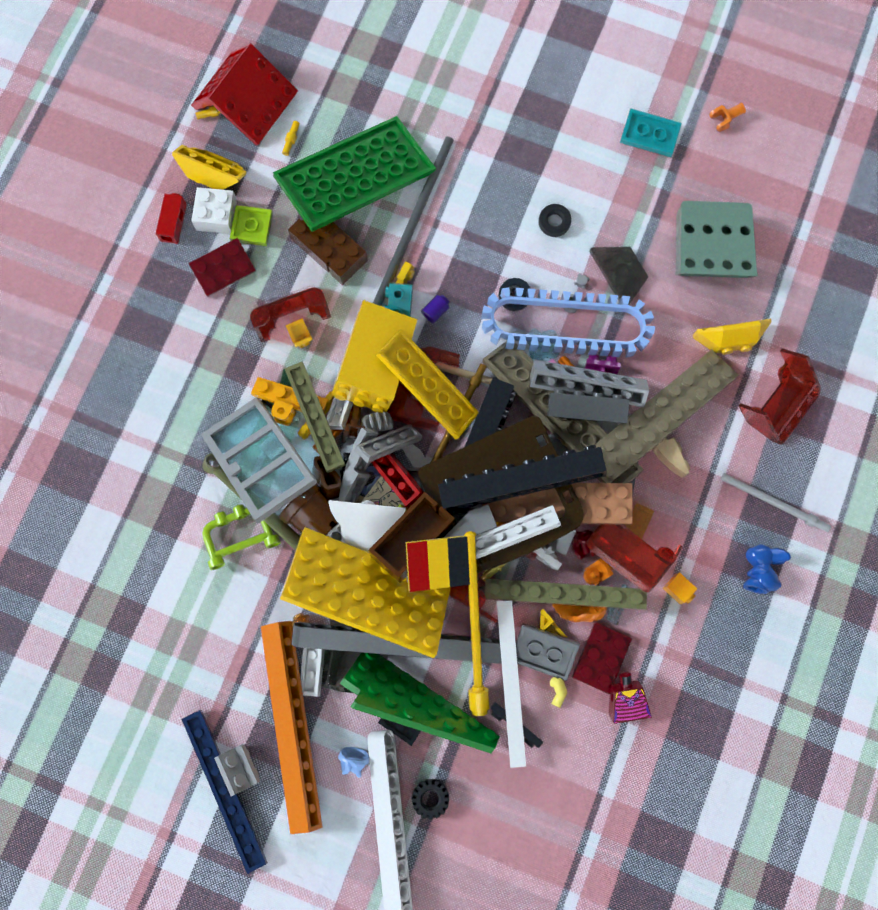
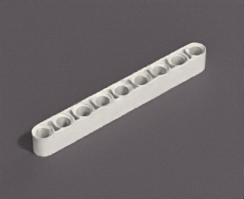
M391 730L372 731L368 735V751L384 910H413L395 737Z

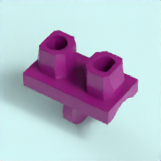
M596 354L589 355L584 368L618 375L621 363L617 362V357L608 356L606 361L599 360V355Z

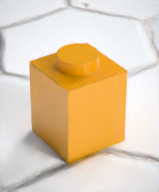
M680 572L676 573L663 587L679 604H684L685 602L688 604L696 596L694 592L697 588Z

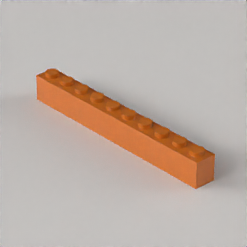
M292 621L276 622L261 626L288 823L290 834L309 833L323 828L296 647L291 644L293 626Z

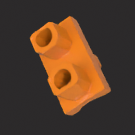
M602 557L584 569V580L590 585H597L614 574L612 570L618 567L612 557L606 560Z

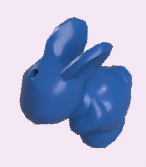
M763 544L748 548L745 555L753 568L748 571L747 575L750 579L745 581L743 588L758 594H767L781 588L782 583L777 573L772 569L771 564H784L791 559L790 553L780 548L771 549Z

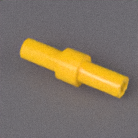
M210 106L209 109L196 112L195 114L199 120L210 116L212 118L219 116L221 112L214 106Z
M293 121L290 132L286 134V142L282 154L285 156L289 155L292 145L296 142V134L300 125L298 121Z

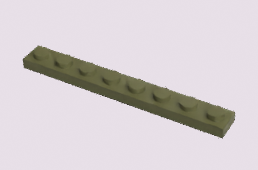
M486 579L484 599L647 610V589Z

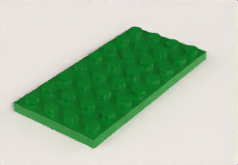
M395 116L273 172V177L313 232L429 176L436 171V167L400 119Z

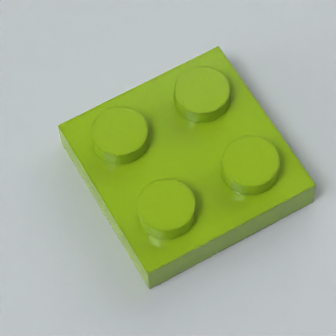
M236 205L230 241L238 237L240 243L267 246L273 215L272 210Z

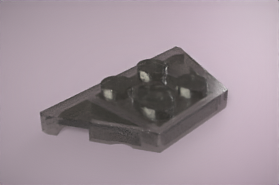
M631 247L590 248L591 256L614 294L618 295V300L620 301L622 296H630L629 305L649 277Z

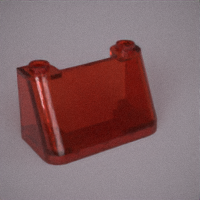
M309 285L255 305L251 310L250 319L260 341L265 342L270 340V331L276 328L273 320L305 308L309 309L310 315L318 314L322 320L331 318L322 290L316 285Z

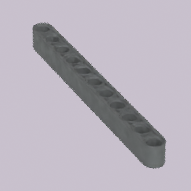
M305 622L293 624L291 644L295 647L431 658L351 626ZM441 634L437 655L434 658L472 661L471 636ZM480 637L481 662L502 664L500 639Z

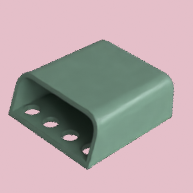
M683 201L676 215L675 275L724 278H752L758 276L752 205L750 203Z

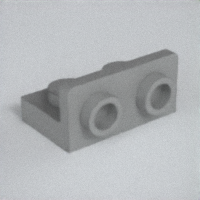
M241 744L214 758L230 796L260 782L258 771L252 763L250 753L245 744Z

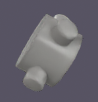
M579 273L574 285L585 289L587 281H590V279Z

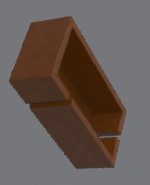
M299 218L288 229L291 240L327 272L330 271L331 276L342 286L368 261L367 252L334 222L312 232L305 221Z
M424 492L368 550L369 554L394 579L401 583L408 576L406 542L444 538L455 526V518L444 510L442 506L439 508L438 503Z

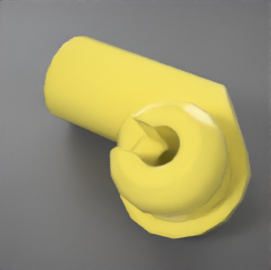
M553 677L550 680V686L554 687L556 695L551 704L561 708L567 695V689L563 679Z

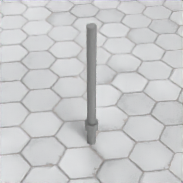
M723 473L721 477L722 481L805 521L804 523L811 527L815 526L825 532H829L831 525L819 520L817 516L811 513H804L732 476Z

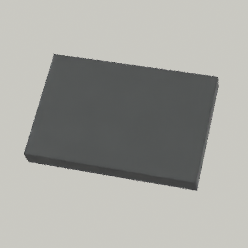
M522 623L516 640L517 664L567 681L580 642Z

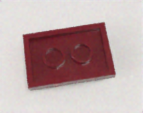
M238 237L188 263L207 297L256 272Z
M594 622L572 678L610 694V686L616 681L632 638Z

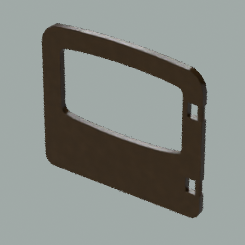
M531 416L422 466L418 471V476L425 492L438 503L440 508L442 502L438 484H442L445 479L455 478V480L463 479L462 476L474 473L477 476L483 474L482 471L487 469L498 471L508 464L519 466L523 465V461L535 459V462L543 460L544 456L555 454V457H558L541 419L537 416ZM543 435L547 445L540 447L536 437ZM572 485L555 488L565 509V515L559 518L561 526L476 559L477 573L525 556L577 529L583 522L584 513ZM569 491L573 501L566 503L562 493Z

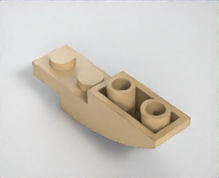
M666 437L652 449L657 458L676 475L682 478L690 473L689 463L683 458L681 454L682 447L679 442H676L675 438L667 440Z

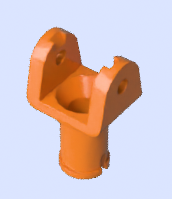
M742 102L730 109H726L724 105H721L712 110L709 116L711 119L722 116L724 121L716 128L718 132H721L730 127L732 119L745 114L746 109Z

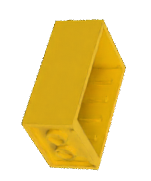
M363 300L356 316L331 395L335 396L338 400L353 402L354 405L359 407L371 408L374 412H387L394 400L399 379L376 355L401 329L412 339L418 319Z

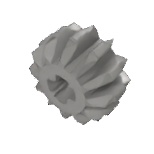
M388 412L370 413V415H365L361 419V426L374 429L379 433L378 436L393 431V420Z

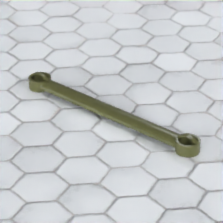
M213 453L207 454L202 464L204 471L214 474L240 498L220 464L218 463V467L210 465L209 461L218 463ZM250 489L246 490L258 510L266 505ZM275 512L263 520L296 551L301 537L288 524L282 522Z

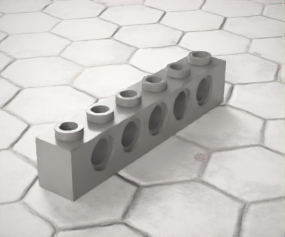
M534 359L530 374V387L551 391L561 389L566 390L567 394L572 395L574 391H583L585 396H593V392L605 393L606 398H612L613 394L625 395L624 399L630 400L629 405L638 407L645 406L649 393L647 380L536 359Z

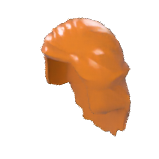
M552 604L560 618L572 622L598 621L605 616L607 610L605 607Z

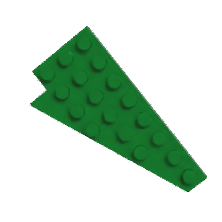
M361 652L340 683L357 695L350 706L352 709L490 754L495 750L500 738L493 730L466 714L459 707L444 699L443 696L438 695L380 654Z

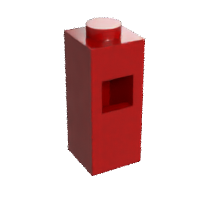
M164 193L155 233L160 242L175 244L179 242L187 206L183 196L180 194Z

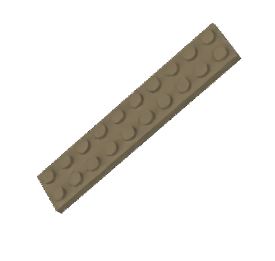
M506 341L483 358L482 363L499 380L514 385L513 392L516 393L515 396L535 416L541 419L542 423L568 450L584 451V447L595 445L607 435L594 420L547 416L549 392L554 393V391L530 387V374L534 361L523 350H517L518 345L516 343L513 349H505ZM635 463L613 483H630L644 469L638 463Z
M710 350L646 402L644 407H640L630 415L627 423L619 424L595 444L596 448L601 447L607 470L605 477L597 479L601 483H613L730 385L739 375L713 350Z

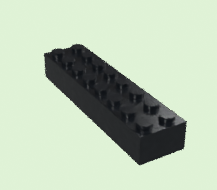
M596 445L584 447V451L580 452L568 450L563 452L562 456L555 457V454L543 457V460L535 462V459L523 461V465L515 466L514 464H508L498 471L487 469L482 471L483 474L477 476L474 473L463 475V479L455 480V478L445 479L442 484H438L443 509L453 512L479 504H488L605 477L607 470L601 447L596 448Z

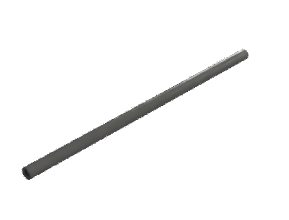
M449 136L445 137L434 162L436 171L431 173L426 180L373 303L382 306L386 287H389V283L393 281L454 140Z

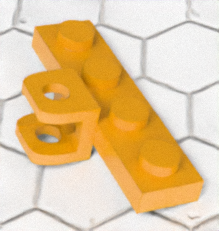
M257 377L251 395L274 403L271 410L276 423L289 426L294 420L297 413L296 410L302 412L293 388ZM317 396L325 413L329 400Z

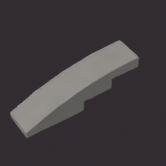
M361 428L353 444L341 482L339 501L355 503L371 475L366 471L370 462L367 463L355 451L356 445L376 438L379 433L374 429Z

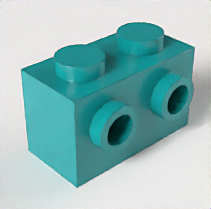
M389 283V287H386L385 298H388V306L385 305V308L411 317L413 284Z

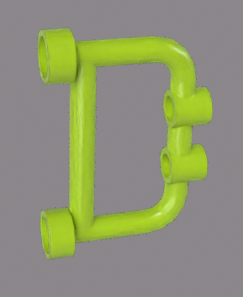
M243 504L233 507V513L228 515L224 511L218 512L214 515L215 520L207 523L202 532L203 540L210 556V560L207 562L210 570L219 569L225 565L224 556L264 541L266 548L276 547L281 543L279 535H274L272 528L266 522L261 521L264 533L216 551L210 536L211 530L216 527H223L234 520L244 519L247 515H250V512Z

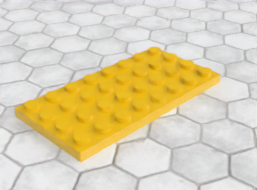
M304 527L280 600L434 658L439 647L451 587L409 592L406 578L399 583L371 558L368 552Z

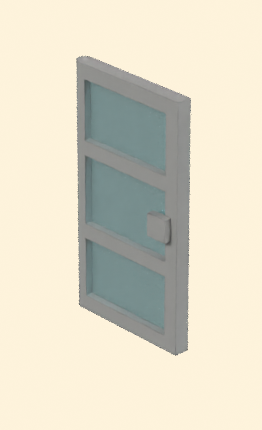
M254 398L201 434L257 524L317 483L314 475L260 398Z

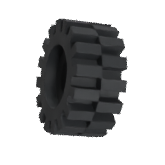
M436 779L421 781L413 792V808L422 818H429V820L439 818L440 815L445 813L449 805L447 788L442 782L436 781ZM427 791H434L439 797V801L434 807H428L423 803L422 798Z

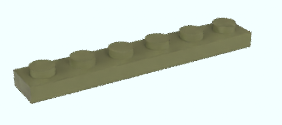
M299 362L285 368L326 472L329 473L346 466L304 363Z

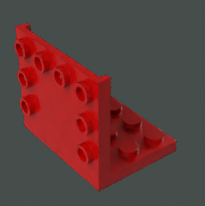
M249 43L228 55L191 106L198 110L213 105L255 145H259L298 90L252 43Z

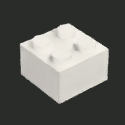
M197 187L192 214V223L196 231L231 233L235 207L237 205V199L233 191Z

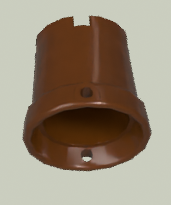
M317 483L302 493V495L290 501L279 515V519L282 522L291 524L301 533L304 527L327 536L338 523L330 510L329 500L320 492V487Z

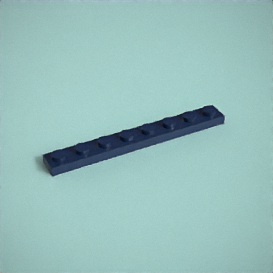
M198 710L181 720L247 874L268 862L238 793L230 796L214 759L221 755L203 711Z

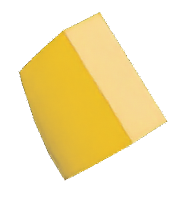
M542 609L540 629L568 638L546 611Z

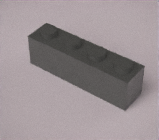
M554 389V393L549 392L547 416L627 423L630 400L624 399L625 395L613 394L612 398H606L605 393L593 392V396H585L583 391H574L572 395L566 394V390Z

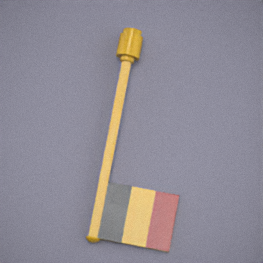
M468 531L464 536L406 542L409 592L469 585L474 685L468 690L469 709L474 716H484L489 710V689L484 687L482 681L475 536L477 534L473 531Z

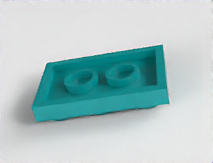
M630 108L620 143L672 157L682 123Z

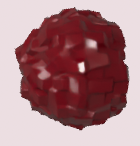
M590 530L578 531L571 543V550L580 560L585 557L601 554L603 548L601 539Z

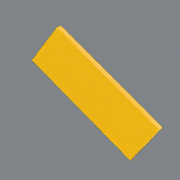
M402 329L376 355L455 440L464 433L477 417L478 410Z

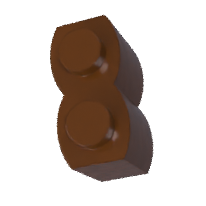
M314 457L312 474L319 484L320 492L328 500L339 497L341 488L340 476L335 470L327 473L321 457Z

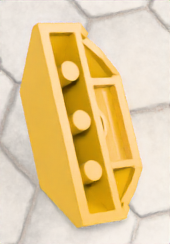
M181 145L172 152V156L187 178L212 189L224 190L238 183L246 175V171L238 163L207 150L195 147L188 148L186 145Z
M770 318L701 328L695 331L693 339L709 350H713L715 353H722V355L731 354L736 350L747 352L752 350V347L759 341L772 321Z

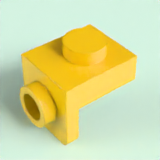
M303 318L285 325L295 347L303 348L310 345L309 341L313 339Z

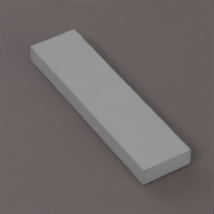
M408 424L356 445L355 451L369 463L421 441L422 435L411 424Z

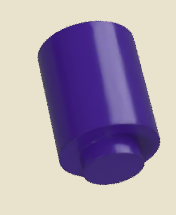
M436 295L421 310V313L429 322L434 324L449 309V301L443 295Z

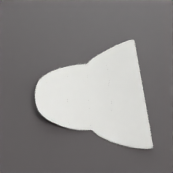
M329 500L330 510L336 521L341 525L344 543L368 553V550L406 510L401 507Z

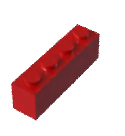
M393 453L371 461L407 508H410L424 493Z

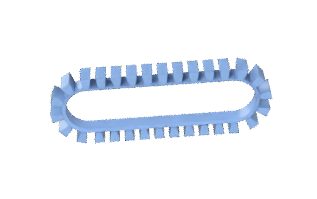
M509 287L502 288L500 295L502 299L499 300L494 293L488 297L487 305L490 307L484 305L481 319H490L483 321L482 329L484 334L493 329L495 333L491 335L490 341L496 346L500 338L507 340L505 349H513L514 340L519 341L517 350H525L526 341L531 342L529 351H537L538 342H543L541 352H549L550 343H555L552 351L555 353H560L562 344H566L564 353L572 354L574 345H578L576 354L584 355L586 346H590L588 355H596L598 347H601L599 356H608L610 348H613L611 357H620L622 349H625V356L627 358L634 356L637 350L634 345L642 352L650 341L648 339L652 338L655 331V326H646L651 324L654 319L652 311L645 315H642L640 312L645 303L638 300L635 307L628 305L630 296H622L619 304H616L618 295H610L607 301L608 304H606L607 294H598L596 303H593L594 293H587L584 302H581L583 294L581 292H575L573 301H569L571 292L563 291L561 300H557L559 291L551 290L549 299H545L547 290L540 289L538 298H534L536 289H528L526 297H522L524 288H516L514 297L510 296ZM505 304L626 312L634 316L639 322L640 335L632 341L624 342L508 333L497 326L494 314L499 307Z

